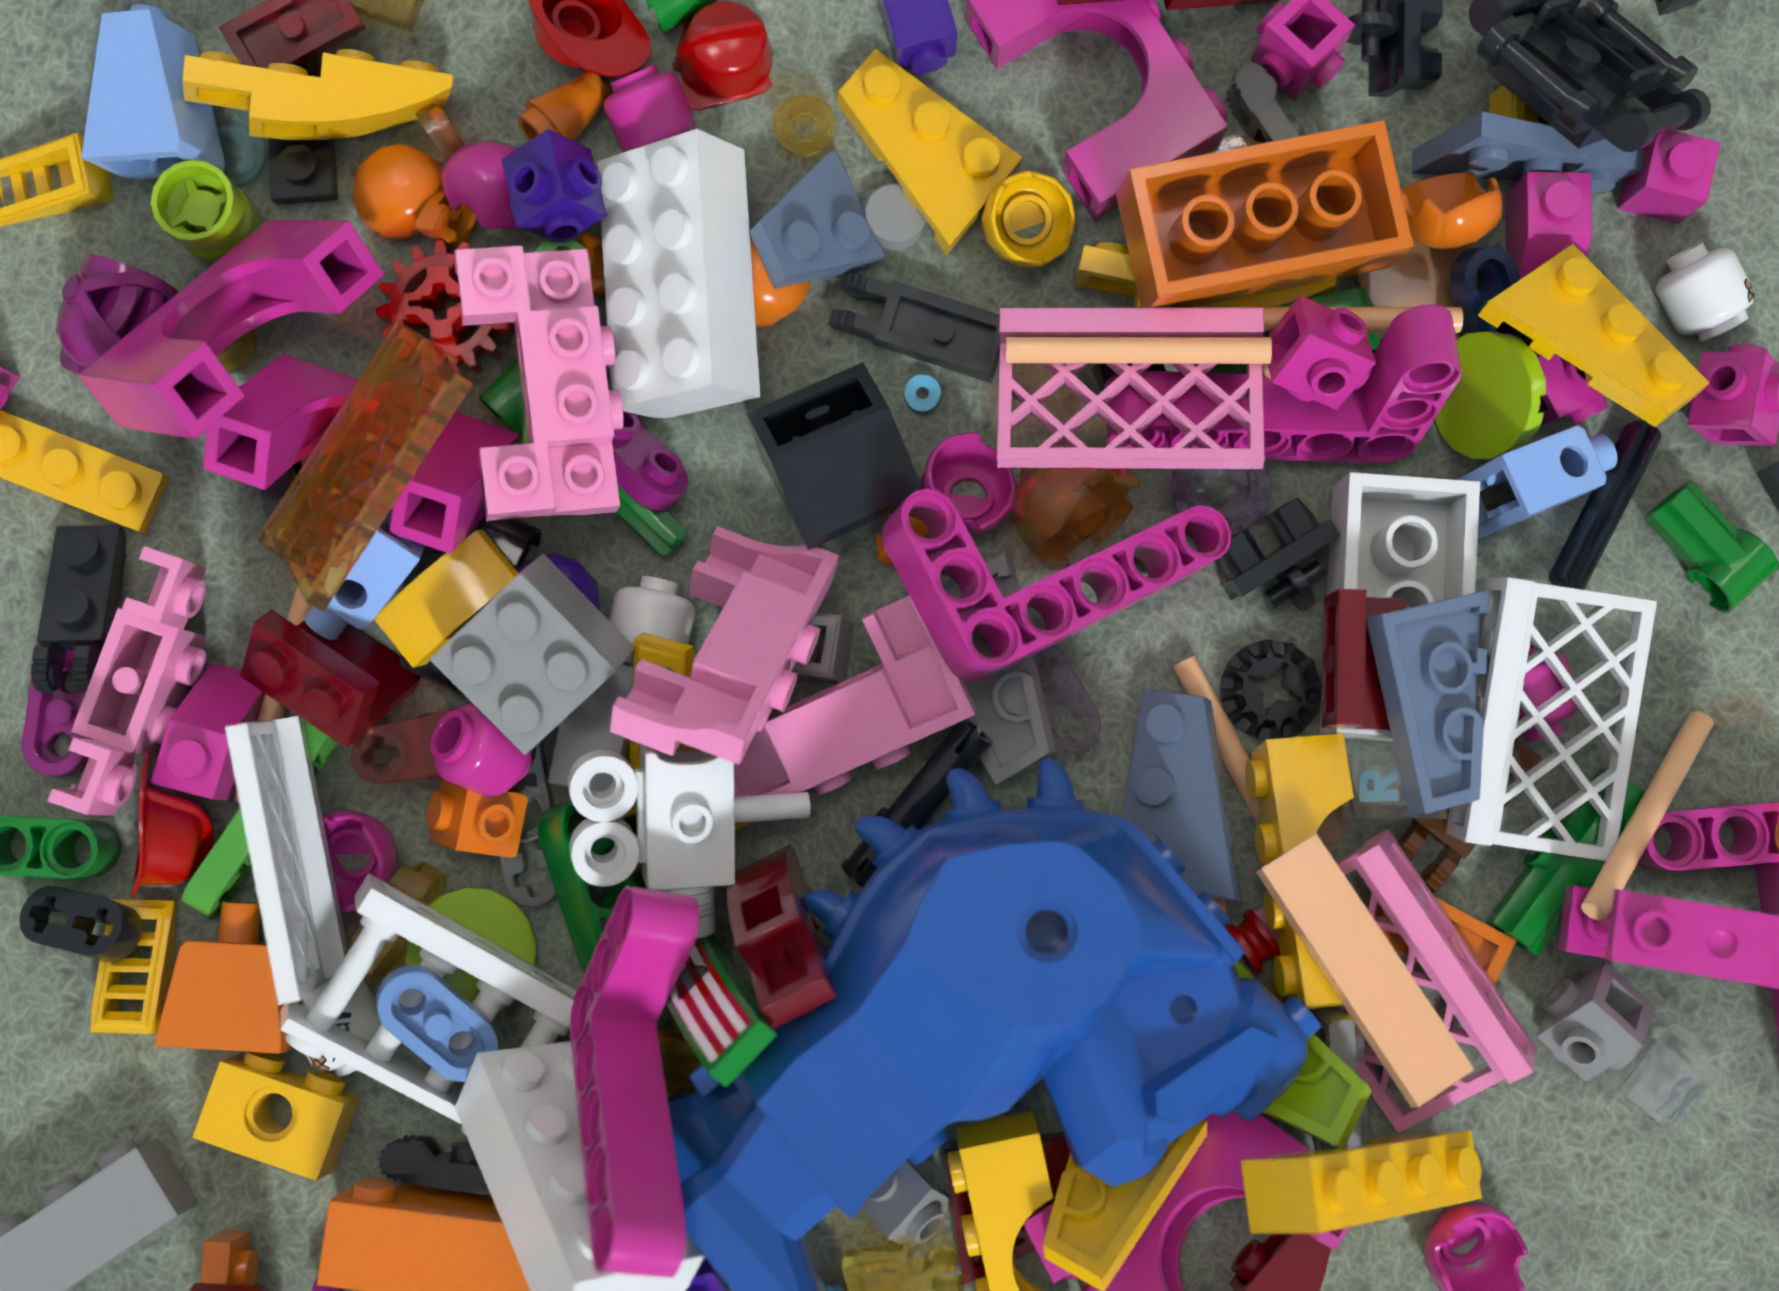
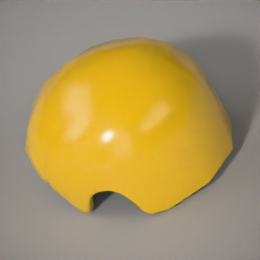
M1023 171L1013 174L997 184L988 195L981 217L985 241L998 258L1016 267L1024 268L1044 266L1066 252L1070 246L1071 235L1074 232L1076 222L1071 195L1056 178L1035 171ZM1044 222L1040 233L1033 238H1021L1014 233Z

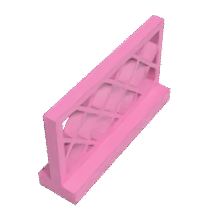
M1000 308L997 468L1263 469L1265 457L1262 364H1247V381L1230 396L1206 376L1218 364H1198L1197 366L1193 364H1171L1185 377L1163 396L1140 376L1152 364H1133L1131 366L1128 364H1106L1119 377L1100 394L1096 395L1075 376L1087 364L1068 363L1064 367L1061 363H1041L1054 376L1033 395H1030L1013 379V363H1006V337H1263V308ZM1063 385L1069 388L1086 404L1083 409L1064 425L1042 406ZM1128 385L1152 405L1131 425L1107 405ZM1194 385L1218 405L1197 426L1173 405ZM1012 396L1021 404L1013 412ZM1247 397L1248 412L1239 405ZM1030 414L1034 415L1053 433L1039 447H1011V431ZM1096 414L1120 434L1105 448H1088L1074 435L1077 430ZM1161 414L1186 435L1172 448H1155L1140 435ZM1230 415L1248 431L1249 448H1221L1206 433L1225 416ZM1064 443L1067 447H1059V446ZM1130 443L1134 448H1124V447L1127 446V445ZM1194 444H1196V445H1198L1200 448H1191V447H1192Z
M1387 828L1368 839L1363 847L1337 861L1336 863L1344 875L1356 869L1372 892L1368 911L1380 929L1400 934L1409 947L1406 968L1416 983L1423 987L1438 990L1447 1003L1443 1023L1455 1041L1476 1046L1489 1065L1470 1076L1466 1075L1420 1107H1408L1403 1110L1388 1088L1389 1073L1384 1067L1382 1077L1372 1063L1382 1066L1383 1064L1372 1048L1364 1046V1058L1362 1061L1357 1062L1358 1075L1371 1088V1095L1397 1134L1504 1079L1511 1084L1533 1073L1537 1047L1389 829ZM1378 904H1380L1389 918L1376 915ZM1262 905L1253 912L1264 923L1279 946L1277 929L1271 930L1265 917L1264 905ZM1416 959L1426 973L1413 970ZM1345 1006L1339 1007L1340 1009L1347 1011ZM1453 1014L1464 1029L1451 1026Z

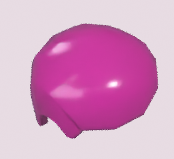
M480 141L466 144L457 150L441 169L442 187L452 210L455 212L459 211L461 204H465L474 211L481 227L488 229L516 228L515 219L510 211V196L501 159L518 148L498 141Z
M974 432L947 436L929 454L920 481L922 489L939 491L951 500L970 535H980L993 530L1013 509L1017 490L1012 469L997 468V451L983 443L981 435ZM964 481L975 482L984 490L986 499L952 493L951 490L958 483Z
M336 810L322 816L340 912L350 913L356 910L354 895L369 873L390 884L397 872L398 849L389 830L373 816L354 810ZM337 855H370V860L366 867L360 870H350L341 865Z
M1484 1202L1451 1206L1440 1215L1428 1232L1424 1246V1261L1439 1291H1524L1525 1289L1519 1276L1518 1267L1521 1257L1528 1255V1249L1520 1233L1515 1229L1514 1223L1506 1213ZM1478 1236L1476 1245L1469 1252L1463 1254L1451 1252ZM1483 1257L1479 1266L1465 1268V1265L1474 1263Z

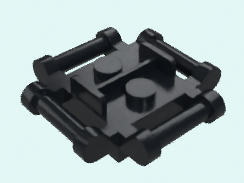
M1473 0L1470 5V23L1483 36L1477 48V54L1489 63L1485 71L1578 149L1607 139L1618 149L1624 152H1633L1647 147L1654 141L1657 135L1669 130L1686 131L1702 125L1710 115L1711 103L1709 97L1699 89L1683 91L1694 79L1698 67L1684 56L1674 58L1617 12L1619 5L1614 0H1590L1586 6L1579 8L1578 5L1581 0ZM1529 14L1536 16L1534 21L1526 24H1521L1516 20V18Z

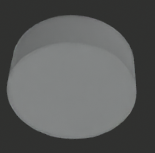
M889 184L877 189L868 199L865 209V219L870 226L871 233L877 238L880 247L887 250L898 251L911 247L920 239L926 225L925 218L918 208L915 209L902 192L903 188L900 184Z

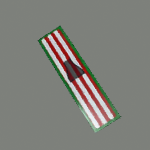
M713 934L695 939L692 950L666 1004L684 1037L708 1074L727 1088L777 1034L761 1013L758 1001L754 997L755 990Z

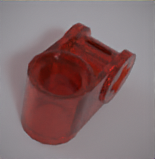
M456 709L416 716L417 719L370 728L353 743L351 748V763L355 772L363 780L373 784H388L427 777V780L441 777L436 770L434 756L431 753V738L440 719L449 711ZM384 742L387 746H398L399 758L389 762V771L386 763H375L373 757L374 751L383 748Z

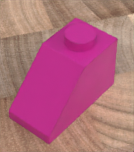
M1526 172L1505 194L1506 251L1514 259L1521 279L1572 244L1587 256L1592 237L1591 173Z
M210 663L169 719L150 783L213 800L233 801L237 786L225 727L256 722L265 693L241 678V670Z

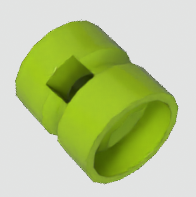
M187 160L176 163L164 171L153 186L150 203L154 219L163 231L182 244L192 255L206 263L214 264L261 225L258 210L249 197L221 169L206 161Z

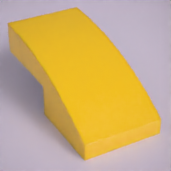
M483 529L476 530L466 537L452 554L445 553L408 584L377 614L374 620L413 668L426 665L430 658L519 573Z

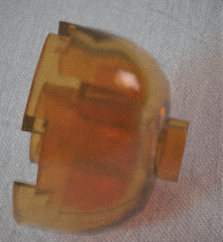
M1084 443L1088 448H1102L1099 446ZM1022 468L1020 471L1021 479L1015 490L1012 502V517L1016 532L1026 547L1049 570H1062L1070 566V562L1065 556L1084 540L1091 537L1095 548H1097L1122 526L1134 508L1126 499L1129 490L1140 487V481L1128 468ZM1062 528L1070 538L1064 537L1058 531Z

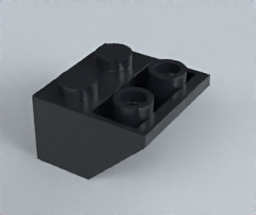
M863 362L746 413L760 458L808 550L893 513L908 496L915 491L923 490L890 408Z

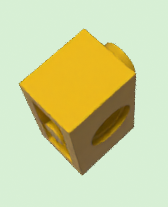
M246 1052L245 1056L237 1055L221 1060L192 1138L315 1181L334 1171L360 1099L359 1095L344 1090L346 1085L345 1079L319 1070H308L306 1077L283 1069L286 1060L274 1053ZM275 1093L284 1096L291 1104L292 1119L288 1126L279 1124L271 1115L270 1101Z

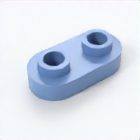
M420 965L403 966L389 973L381 982L377 991L376 1004L382 1025L441 1076L452 1081H466L477 1053L498 1050L497 1036L490 1020L431 969ZM408 989H418L424 994L422 1002L415 1007H404L398 1002V999ZM466 1031L474 1036L472 1043L464 1049H454L449 1045L450 1038L457 1032Z

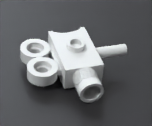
M639 743L640 769H632L630 763L622 755L611 750H594L581 756L571 767L567 782L569 795L574 807L581 815L587 818L576 827L569 843L570 857L575 871L584 881L595 886L605 887L624 881L632 874L637 863H642V876L647 889L688 895L697 899L699 923L696 938L708 936L715 931V886L735 884L734 823L805 819L810 817V798L808 792L734 796V763L699 749L675 751L674 755L670 756ZM604 772L613 776L611 786L604 791H595L589 787L591 778L598 773ZM635 800L636 834L620 818L631 809ZM607 837L615 842L613 849L605 855H597L591 851L592 844L599 838Z

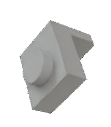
M908 1159L866 1199L860 1209L887 1239L911 1249L916 1244L928 1241L940 1230L945 1221L944 1213L952 1205L951 1197L944 1190L933 1185L913 1162Z

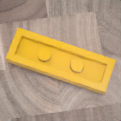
M0 410V478L146 535L170 479L169 476Z

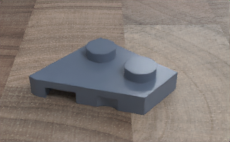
M837 150L830 151L749 231L774 289L864 270L877 264L885 257L877 238L871 233L870 226L865 219V211Z

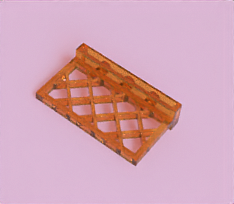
M398 320L257 536L261 546L282 556L305 602L322 611H325L473 385L456 366L458 360L450 352Z

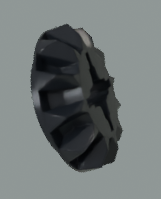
M1265 639L1249 644L1239 650L1229 660L1223 671L1220 682V697L1224 711L1230 721L1240 731L1250 737L1264 741L1268 739L1290 738L1303 732L1320 711L1322 681L1315 668L1314 659L1306 656L1301 650L1296 648L1294 643ZM1282 665L1284 669L1281 673L1283 677L1281 687L1288 691L1289 696L1296 698L1297 701L1295 702L1291 699L1287 701L1276 700L1269 708H1266L1264 715H1262L1264 692L1256 688V684L1247 679L1249 677L1253 680H1268L1275 672L1280 670Z

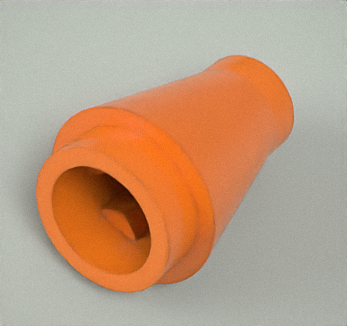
M585 71L578 78L525 102L526 111L519 115L517 120L529 141L547 129L576 141L601 110L604 100L611 93L597 74Z

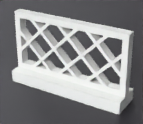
M1487 577L1485 591L1491 590L1490 611L1488 614L1481 615L1479 648L1488 649L1486 674L1478 675L1476 711L1484 718L1480 800L1451 807L1446 834L1468 843L1488 846L1495 844L1606 861L1619 838L1657 601L1534 583L1535 581L1510 577ZM1537 597L1558 600L1574 621V624L1548 643H1546L1533 625ZM1576 603L1597 607L1584 615ZM1612 609L1634 612L1630 640L1611 652L1592 624ZM1582 633L1601 661L1573 680L1554 652ZM1531 642L1537 651L1528 657ZM1627 657L1624 670L1619 662ZM1544 660L1564 688L1535 708L1523 691L1525 673ZM1609 670L1622 688L1620 702L1618 706L1600 717L1581 690ZM1572 698L1591 725L1562 745L1543 718ZM1521 707L1526 716L1518 721L1519 708ZM1616 723L1615 733L1613 735L1612 732L1609 730V727ZM1534 725L1553 753L1525 773L1512 756L1514 739ZM1599 735L1611 752L1609 769L1589 782L1571 755ZM1562 763L1580 790L1552 810L1533 783L1555 766ZM1510 771L1516 780L1507 786ZM1605 788L1604 800H1602L1598 792ZM1524 790L1543 817L1522 833L1501 831L1500 826L1504 804ZM1586 801L1591 803L1601 817L1596 845L1575 842L1560 822V820ZM1551 828L1559 839L1541 837L1540 835Z
M299 716L225 727L279 1005L300 1001L321 981L331 978L348 953L304 719Z

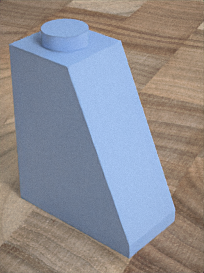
M144 4L132 5L130 11L101 14L81 159L122 178L157 179L172 165L187 160L206 161L224 172L225 160L212 105L184 101L182 82L184 56L200 57L195 35L170 21L169 14L164 10Z

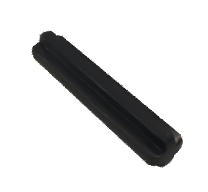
M1634 420L1624 427L1615 445L1617 452L1616 466L1605 472L1607 476L1606 484L1592 490L1549 574V581L1555 586L1581 590L1586 588L1662 438L1658 428L1640 420Z

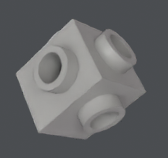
M1604 962L1576 982L1570 979L1561 981L1547 994L1542 1003V1007L1546 1012L1536 1037L1546 1045L1549 1052L1557 1060L1568 1065L1587 1082L1608 1068L1612 1071H1618L1634 1059L1640 1048L1644 1046L1656 1006L1607 962Z

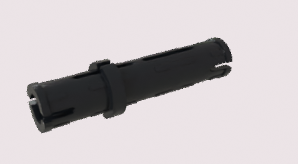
M968 719L956 723V726L890 808L882 807L875 816L891 819L906 829L912 824L918 830L921 829L950 794L946 776L951 769L962 768L969 771L986 749L993 745V741L984 731H981L979 735L975 734L967 746L962 749L963 744L978 726ZM862 840L849 858L843 861L841 867L846 875L851 878L864 867L869 859L872 862L877 855L868 843ZM870 863L855 883L863 887L877 868Z

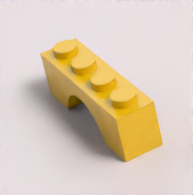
M1344 733L1268 739L1251 753L1252 760H1247L1245 766V779L1250 798H1258L1261 824H1257L1255 827L1254 839L1259 862L1261 864H1269L1315 835L1329 813L1354 798ZM1266 890L1264 894L1265 917L1271 930L1277 929L1281 956L1275 957L1273 966L1275 985L1281 997L1287 996V1000L1294 995L1307 1009L1344 1006L1269 891Z
M1034 1111L956 1127L959 1150L947 1152L955 1193L968 1191L973 1214L961 1216L969 1257L982 1255L986 1277L975 1279L976 1291H1044L1031 1283L1020 1272L1012 1258L1015 1240L1024 1222L1035 1210L1053 1198Z
M1472 1131L1398 1134L1366 1140L1367 1145L1283 1153L1241 1160L1250 1234L1323 1233L1482 1199L1480 1188L1481 1163L1474 1150Z

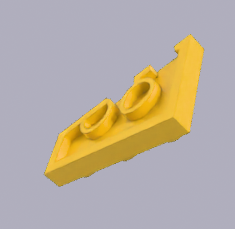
M876 48L838 91L836 104L878 161H883L902 186V192L915 209L918 208L935 232L934 240L947 256L983 213L990 192L997 184L1015 173L1023 157Z
M1203 1119L1170 1142L1160 1161L1147 1175L1116 1187L1108 1185L1076 1165L1070 1152L1066 1171H1062L1043 1241L1044 1258L1096 1289L1105 1291L1206 1138L1207 1120Z

